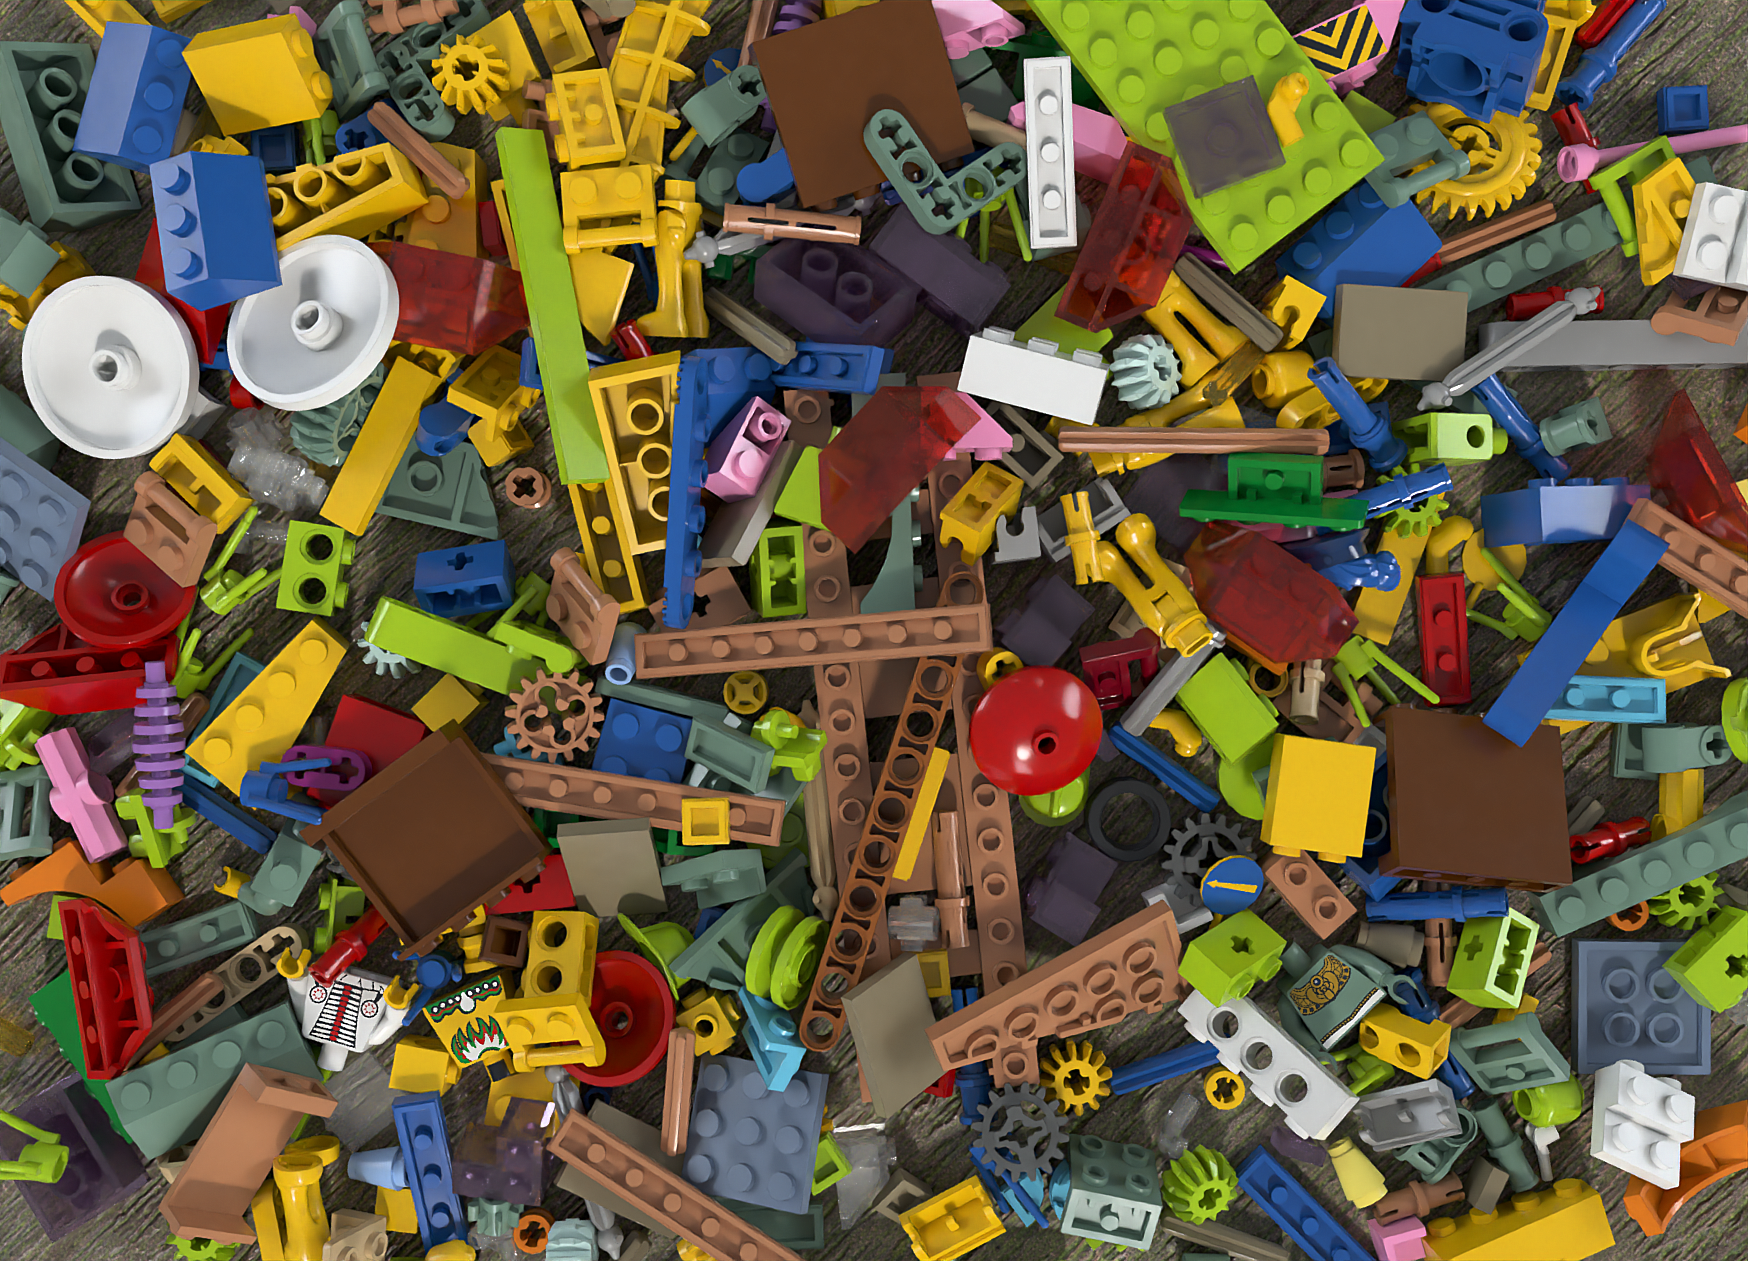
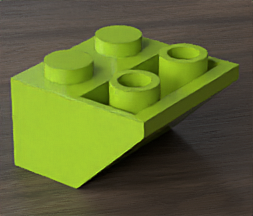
M1220 652L1176 693L1175 700L1230 769L1272 738L1279 725L1275 720L1279 713L1266 695L1261 693L1256 696L1246 682L1250 680V677L1240 662L1234 657L1228 661L1224 654Z

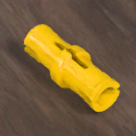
M1088 491L1076 492L1078 512L1074 508L1072 493L1060 496L1068 536L1064 537L1065 545L1071 547L1076 585L1088 584L1086 565L1090 566L1093 583L1105 580L1096 541L1100 540L1099 530H1094Z

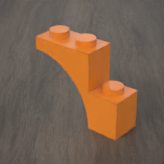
M70 836L53 844L52 854L48 855L49 857L36 865L34 861L10 874L9 878L12 882L0 890V897L7 907L30 900L40 893L49 891H66L86 895L107 905L133 928L152 921L185 898V895L165 867L152 868L149 858L138 859L131 856L113 868L107 859L90 864L79 839L73 841Z
M1748 1100L1698 1111L1694 1124V1139L1680 1143L1678 1187L1663 1189L1631 1174L1623 1196L1624 1205L1629 1216L1637 1220L1647 1237L1664 1234L1668 1223L1675 1213L1699 1191L1729 1174L1748 1168Z

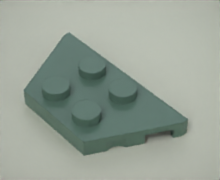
M415 431L375 513L501 540L502 531L485 462L474 444L461 442L444 456H430L418 448L415 441Z
M796 847L765 875L766 893L737 901L669 965L671 970L679 978L686 979L691 977L706 982L710 987L724 991L732 989L739 993L743 985L746 986V965L752 945L770 915L781 906L791 905L803 912L805 918L814 916L813 890L808 886L804 867L808 865L806 856Z

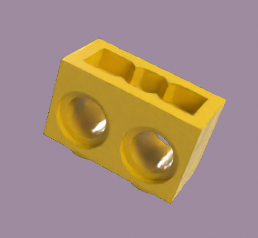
M534 911L533 923H531V928L528 931V966L523 970L521 976V989L524 993V998L581 992L587 1007L590 1008L599 929L598 918L580 911ZM566 927L567 936L565 941L560 946L555 947L554 937L557 931ZM560 971L562 974L561 984L557 990L551 992L549 988L550 979L556 972Z

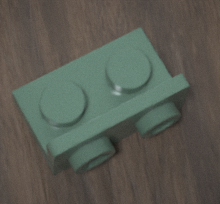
M760 849L721 850L660 868L662 885H681L682 892L696 891L698 907L700 909H709L763 895L767 891Z

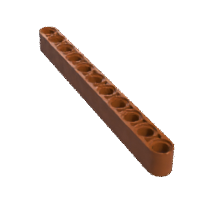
M960 571L952 574L945 580L935 608L960 606L953 602L949 593L952 583L960 579L970 582L974 587L975 595L972 602L968 605L981 604L984 596L982 582L971 572ZM965 653L918 658L802 1013L799 1029L800 1038L803 1044L812 1051L823 1052L830 1050L840 1038L847 1017L841 997L857 986ZM931 666L941 667L947 677L944 688L937 692L927 691L921 683L922 673ZM925 710L932 716V727L926 734L916 735L907 728V718L913 711ZM901 754H911L919 762L917 772L911 777L903 778L896 775L893 771V762ZM890 797L901 800L905 807L902 816L893 821L882 818L878 811L880 803ZM880 841L890 848V855L886 861L879 864L868 861L864 850L871 842ZM860 885H867L876 893L874 902L865 907L856 905L850 897L851 891ZM853 929L860 934L862 941L854 949H844L837 943L836 936L842 930ZM839 973L845 977L848 984L840 992H830L823 986L822 980L827 974ZM815 1017H825L830 1020L833 1029L828 1034L816 1035L809 1029L808 1023Z

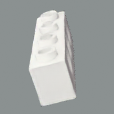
M1195 989L1177 1010L1188 1020L1184 1024L1188 1032L1202 1043L1209 1040L1220 1050L1216 1056L1218 1060L1236 1075L1242 1071L1253 1082L1250 1090L1268 1106L1271 1107L1276 1103L1288 1115L1284 1122L1305 1140L1309 1136L1313 1139L1325 1140L1360 1099L1247 995L1238 1001L1232 998L1216 1008ZM1234 1014L1238 1019V1030L1235 1035L1227 1038L1223 1033V1022L1229 1015ZM1268 1045L1272 1051V1062L1267 1068L1261 1070L1256 1063L1255 1056L1260 1047ZM1301 1076L1306 1081L1308 1090L1303 1100L1295 1102L1290 1095L1289 1087L1296 1077Z

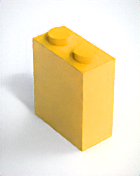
M295 13L197 33L182 51V55L224 136L319 118L323 115L334 97L331 80L327 73L321 70L313 53L314 47L311 36L306 29L301 27Z
M1275 733L1260 840L1273 845V853L1285 856L1300 857L1301 849L1317 851L1318 859L1335 863H1346V856L1362 858L1377 748Z

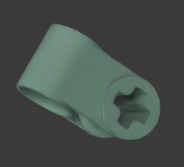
M752 65L737 67L715 84L700 90L681 108L682 114L709 148L720 143L738 126L750 119L757 111L758 105L766 98L758 68Z
M1598 396L1559 410L1557 414L1542 419L1539 426L1542 442L1546 450L1553 457L1563 455L1571 450L1575 452L1613 438Z
M1692 722L1665 723L1661 725L1647 724L1641 726L1643 770L1646 772L1675 773L1683 772L1690 768L1720 765L1725 763L1732 755L1723 726H1699Z
M1455 1100V1104L1459 1113L1462 1134L1392 1149V1154L1400 1161L1406 1160L1421 1172L1422 1179L1429 1184L1437 1183L1447 1174L1452 1163L1466 1146L1473 1141L1477 1134L1478 1125L1476 1118L1459 1100Z

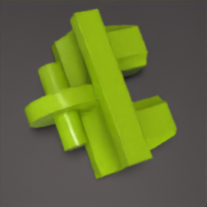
M0 698V772L15 771L22 762L37 765L41 758L34 744L43 737L42 732L56 714Z
M776 709L770 710L763 721H756L754 723L750 736L775 748L769 777L778 774L783 767H791L795 780L810 782L814 779L822 768L819 753L828 742L825 730L801 728L797 725H791L788 714L783 710Z
M137 788L127 791L116 799L115 805L119 817L124 820L136 819L139 829L129 836L128 845L132 857L149 858L152 868H164L172 856L187 848L186 841L189 840V835L186 828L195 824L198 820L196 812L192 808L180 809L179 804H175V807H173L174 827L155 829L153 809H151V806L143 805L141 796L142 794L152 792V789Z

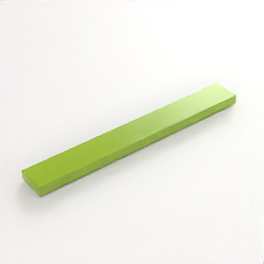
M500 127L495 133L561 485L604 483L610 479L609 468L588 385L590 370L568 257L564 247L563 231L543 130Z

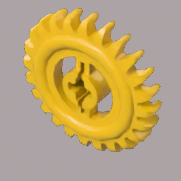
M1422 101L1421 105L1413 104L1409 107L1406 117L1424 110L1455 150L1460 149L1464 151L1470 160V171L1467 175L1457 180L1446 179L1418 192L1415 198V205L1420 204L1422 200L1430 196L1433 198L1430 209L1431 214H1434L1443 203L1448 204L1449 211L1448 219L1451 220L1454 218L1459 207L1464 206L1467 220L1470 221L1473 219L1478 205H1481L1485 211V217L1489 218L1495 209V200L1501 204V209L1505 211L1512 202L1511 193L1514 194L1516 200H1520L1526 192L1525 186H1531L1536 179L1535 171L1542 162L1537 154L1542 148V142L1534 138L1538 127L1533 123H1525L1530 115L1526 110L1521 112L1519 118L1497 110L1488 124L1468 117L1459 109L1444 103ZM1465 123L1480 126L1491 133L1498 143L1499 151L1489 147V137L1478 127L1462 126L1454 130V132L1446 128ZM1431 159L1394 177L1400 178L1402 175L1411 176L1435 165V162ZM1481 167L1487 169V171L1478 174Z

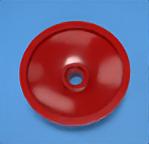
M125 530L104 534L77 549L76 553L63 564L54 586L55 606L66 627L78 638L105 648L122 649L142 646L167 635L186 618L197 595L198 582L195 585L182 588L123 536ZM133 601H140L136 605L128 606Z
M1049 665L1022 667L1000 677L988 687L978 700L969 724L968 738L971 754L983 775L1000 789L1024 796L1048 794L1072 783L1091 764L1101 742L1102 714L1098 701L1092 691L1080 678L1071 672ZM1051 737V741L1046 747H1038L1041 739Z
M611 950L596 953L591 1006L588 1009L605 1043V1062L601 1066L588 1067L584 1063L562 1064V1067L573 1077L587 1084L600 1087H617L640 1079L650 1072L662 1059L668 1049L669 1033L672 1029H675L676 1004L668 980L660 969L649 960L627 951ZM626 1014L628 1023L623 1029H620L618 1027V1019L621 1015ZM579 1040L550 1042L551 1047L578 1045L580 1042Z

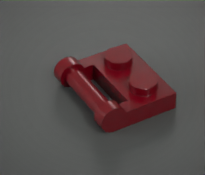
M1149 627L1137 630L1131 638L1111 642L1102 641L1091 646L1079 648L1084 683L1094 694L1101 711L1132 705L1158 675L1157 653L1161 648L1160 636ZM1140 659L1142 675L1138 681L1130 683L1128 661Z

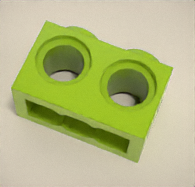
M290 520L276 608L325 616H337L338 608L345 609L349 593V583L342 582L345 564L352 565L356 549V539L349 538V531L339 527ZM319 535L328 536L333 544L331 555L324 560H318L311 552V543ZM313 578L321 580L326 587L324 599L317 604L308 601L304 595L305 584Z

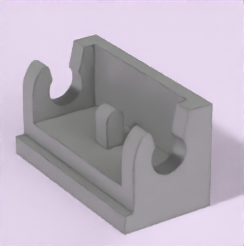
M1100 477L1077 491L1089 492L1088 498L1094 530H1099V534H1102L1131 515L1107 479L1103 480ZM1076 493L1072 495L1074 508L1078 512ZM1062 502L1037 517L1040 547L1051 564L1072 553L1071 547L1065 545L1064 537L1068 536Z
M1035 506L1022 508V512L1016 513L1013 517L1012 525L1007 527L1005 516H999L996 522L997 538L990 545L991 555L987 556L988 565L1030 561L1041 556Z
M1436 1078L1359 1096V1101L1352 1107V1111L1361 1117L1364 1124V1129L1358 1131L1361 1139L1372 1145L1373 1150L1376 1152L1463 1133L1452 1089Z

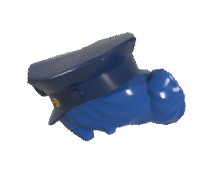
M1369 526L1282 544L1284 556L1293 566L1299 568L1300 574L1296 582L1302 584L1309 581L1315 587L1322 589L1327 595L1334 594L1335 587H1342L1347 591H1350L1355 586L1376 588L1385 592L1393 591L1399 585L1401 579V568L1397 564L1394 554L1388 550L1379 551L1377 554L1367 552L1364 540L1370 530Z

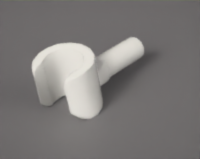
M1529 1122L1525 1125L1524 1132L1535 1147L1541 1178L1543 1181L1553 1180L1549 1157L1550 1152L1547 1145L1559 1139V1134L1555 1126L1541 1128Z

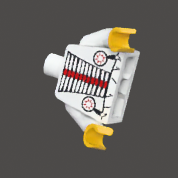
M289 947L284 949L276 967L278 972L287 978L296 1018L302 1024V1036L323 1043L316 1064L320 1068L330 1071H343L349 1050L362 1053L373 1045L383 1044L403 1026L402 1019L409 1010L410 1000L419 989L416 983H413L408 990H404L402 988L404 981L400 980L399 975L392 978L349 966L333 982L330 988H326L315 981L310 975V971H308L307 964L312 955L310 950L303 949L299 958L295 959L290 955Z

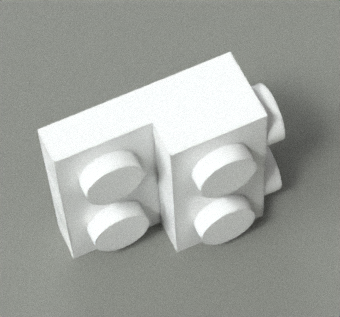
M1708 182L1696 184L1673 275L1748 291V191Z
M1619 1060L1613 1065L1596 1070L1590 1155L1663 1189L1678 1187L1680 1143L1694 1139L1695 1097L1681 1091V1083L1675 1079L1667 1077L1653 1078L1645 1074L1644 1065L1637 1061Z

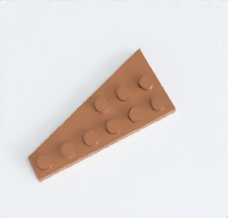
M1162 899L924 1029L935 1058L943 1071L994 1058L999 1049L1018 1044L1021 1049L1037 1046V1038L1056 1034L1061 1039L1122 1022L1127 1013L1144 1009L1147 1014L1162 1010V1003L1179 999L1183 1004L1194 990L1193 986L1177 972L1184 958V952L1173 911Z

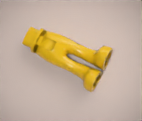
M665 180L664 200H658V207H665V210L660 211L657 215L659 246H654L659 296L655 311L637 319L636 325L643 336L709 337L710 322L703 304L702 263L697 260H687L683 256V253L692 247L694 240L697 238L696 232L703 230L701 226L702 221L699 216L702 214L701 203H695L696 182Z
M1133 241L1109 262V265L1120 277L1117 283L1121 287L1126 285L1124 288L1125 292L1140 315L1169 344H1173V349L1182 362L1180 371L1182 377L1179 383L1187 391L1196 385L1208 371L1217 367L1219 363L1222 364L1235 354L1249 338L1237 327L1228 326L1215 317L1197 299L1183 280L1174 273L1173 269H1170L1159 260L1155 261L1156 255L1153 251L1146 254L1136 241ZM1174 312L1181 313L1195 327L1203 340L1209 344L1211 352L1203 347L1177 320Z
M1216 367L1208 371L1192 388L1171 399L1170 403L1163 404L1160 408L1151 409L1139 415L1126 418L1124 423L1117 426L1169 427L1183 417L1211 407V409L1176 427L1246 428L1233 397H1230L1225 380ZM1088 452L1099 478L1118 470L1120 475L1124 474L1123 463L1129 470H1134L1152 465L1174 454Z
M1132 514L1118 525L1115 532L1116 540L1125 553L1143 570L1154 585L1152 588L1147 589L1132 571L1118 549L1106 540L1096 542L1102 572L1105 576V580L1102 582L1112 583L1127 598L1141 620L1154 633L1163 638V641L1169 648H1177L1183 657H1190L1207 645L1213 638V633L1205 625L1207 617L1202 611H1199L1198 605L1189 589L1168 568L1155 548L1156 529L1154 523L1145 514ZM1086 565L1087 575L1092 578L1090 566Z
M319 1135L300 1139L285 1146L284 1155H279L272 1161L273 1176L281 1192L288 1242L284 1251L286 1261H322L323 1245L331 1240V1232L323 1205L319 1179L322 1176L323 1167L334 1162L340 1156V1140L337 1137Z

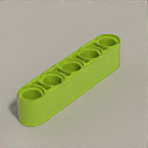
M386 596L380 597L364 635V640L377 647L508 696L510 689L519 691L524 689L520 682L522 675L529 677L532 681L537 678L536 667L541 666L546 675L552 674L544 658L532 656V659L528 660L512 655L505 651L506 643L496 639L489 640L485 633ZM571 670L563 672L562 675L567 676ZM579 671L578 682L581 683L588 678V675ZM552 686L542 687L539 691V696L546 699L548 711L561 715L562 711H559L555 704L554 694L556 690ZM578 699L570 702L569 710L574 711Z

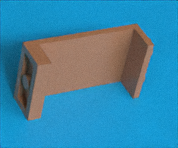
M246 1062L158 1206V1209L169 1223V1230L174 1235L186 1240H192L194 1237L212 1239L223 1245H231L232 1242L253 1245L257 1236L242 1216L271 1170L273 1159L280 1155L305 1113L330 1118L339 1103L319 1079Z

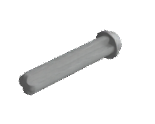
M1207 617L1205 625L1213 633V638L1207 645L1187 658L1177 651L1121 717L1120 722L1124 730L1134 736H1140L1216 647L1222 648L1225 645L1224 638L1227 636V631L1217 621Z

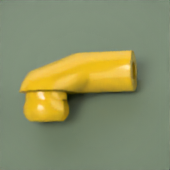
M1293 72L1289 76L1282 77L1275 84L1267 103V115L1283 148L1305 137L1295 112L1302 96L1308 93L1309 81L1305 75L1299 72Z

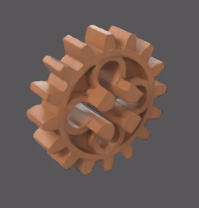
M538 666L536 667V679L532 681L529 677L522 675L520 682L524 689L522 691L510 689L509 697L516 702V705L506 706L505 716L516 718V720L507 725L508 734L520 733L521 735L516 740V747L522 749L528 744L531 745L530 754L534 760L540 756L541 752H546L549 763H554L557 753L563 752L567 760L571 761L573 760V748L578 747L582 751L587 752L589 746L585 738L587 736L599 738L600 731L593 725V722L603 721L604 713L598 709H593V707L603 702L600 693L588 694L594 686L593 681L588 678L579 683V671L576 668H573L567 676L553 671L552 674L546 675L544 669ZM544 686H552L556 690L554 694L556 707L559 711H562L561 718L564 729L570 731V736L566 740L560 741L554 738L555 726L553 719L547 716L546 699L539 696V691ZM576 699L583 701L585 705L582 711L574 713V711L568 709L571 701ZM535 714V716L542 719L537 727H528L524 723L526 717Z

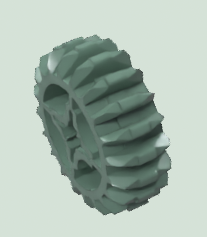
M379 362L361 384L340 399L319 408L295 411L290 417V422L293 424L290 429L293 446L298 448L307 458L319 464L323 463L329 467L333 465L339 467L344 464L389 375V369L382 362Z

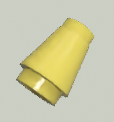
M1349 1136L1339 1139L1327 1148L1346 1199L1348 1201L1353 1200L1357 1208L1369 1206L1387 1193L1388 1190L1383 1184L1385 1177L1357 1145L1353 1143Z

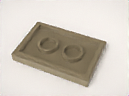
M1357 284L1336 285L1332 358L1336 366L1345 377L1442 383L1452 370L1464 363L1468 292Z
M794 440L781 442L756 496L732 503L722 501L697 550L702 552L703 568L746 565L805 448Z
M650 818L558 824L557 840L580 912H586L594 917L617 916L618 913L631 915L668 912L669 898L666 886L662 885L661 865Z
M905 951L841 997L876 1115L888 1119L948 1072L943 1071L936 1060L924 1029L935 1024L936 1021L917 954Z
M596 1099L587 1117L681 1177L685 1152L676 1154V1156H668L666 1152L661 1151V1129ZM564 1161L554 1180L556 1186L671 1239L674 1238L675 1232Z

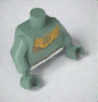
M1291 939L1287 941L1279 957L1282 961L1281 966L1287 971L1276 984L1277 989L1281 993L1277 1002L1281 1027L1319 1062H1329L1336 1073H1338L1337 1062L1327 1052L1387 995L1381 987L1387 986L1390 996L1400 1004L1409 1003L1397 996L1396 989L1399 984L1403 982L1409 983L1418 990L1417 984L1406 975L1395 976L1393 968L1369 951L1342 944H1337L1327 949L1319 943L1306 954Z

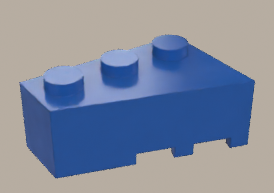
M1630 477L1601 479L1600 486H1594L1593 478L1565 480V486H1557L1556 478L1529 480L1528 489L1480 496L1484 547L1498 548L1519 544L1539 546L1551 543L1611 542L1621 529L1637 499L1647 498L1651 501L1650 485H1630Z

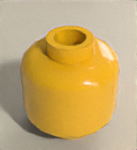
M1302 350L1267 353L1252 372L1251 383L1255 396L1270 409H1283L1291 400L1316 386L1307 376L1309 368H1313L1317 374H1320L1313 365L1315 363L1313 358Z

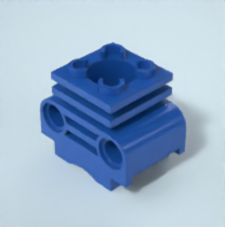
M1409 0L1399 17V22H1402L1398 62L1393 68L1394 75L1407 79L1405 95L1425 102H1439L1451 105L1462 111L1466 116L1488 124L1497 110L1519 118L1533 93L1549 28L1547 18L1543 15L1546 0Z

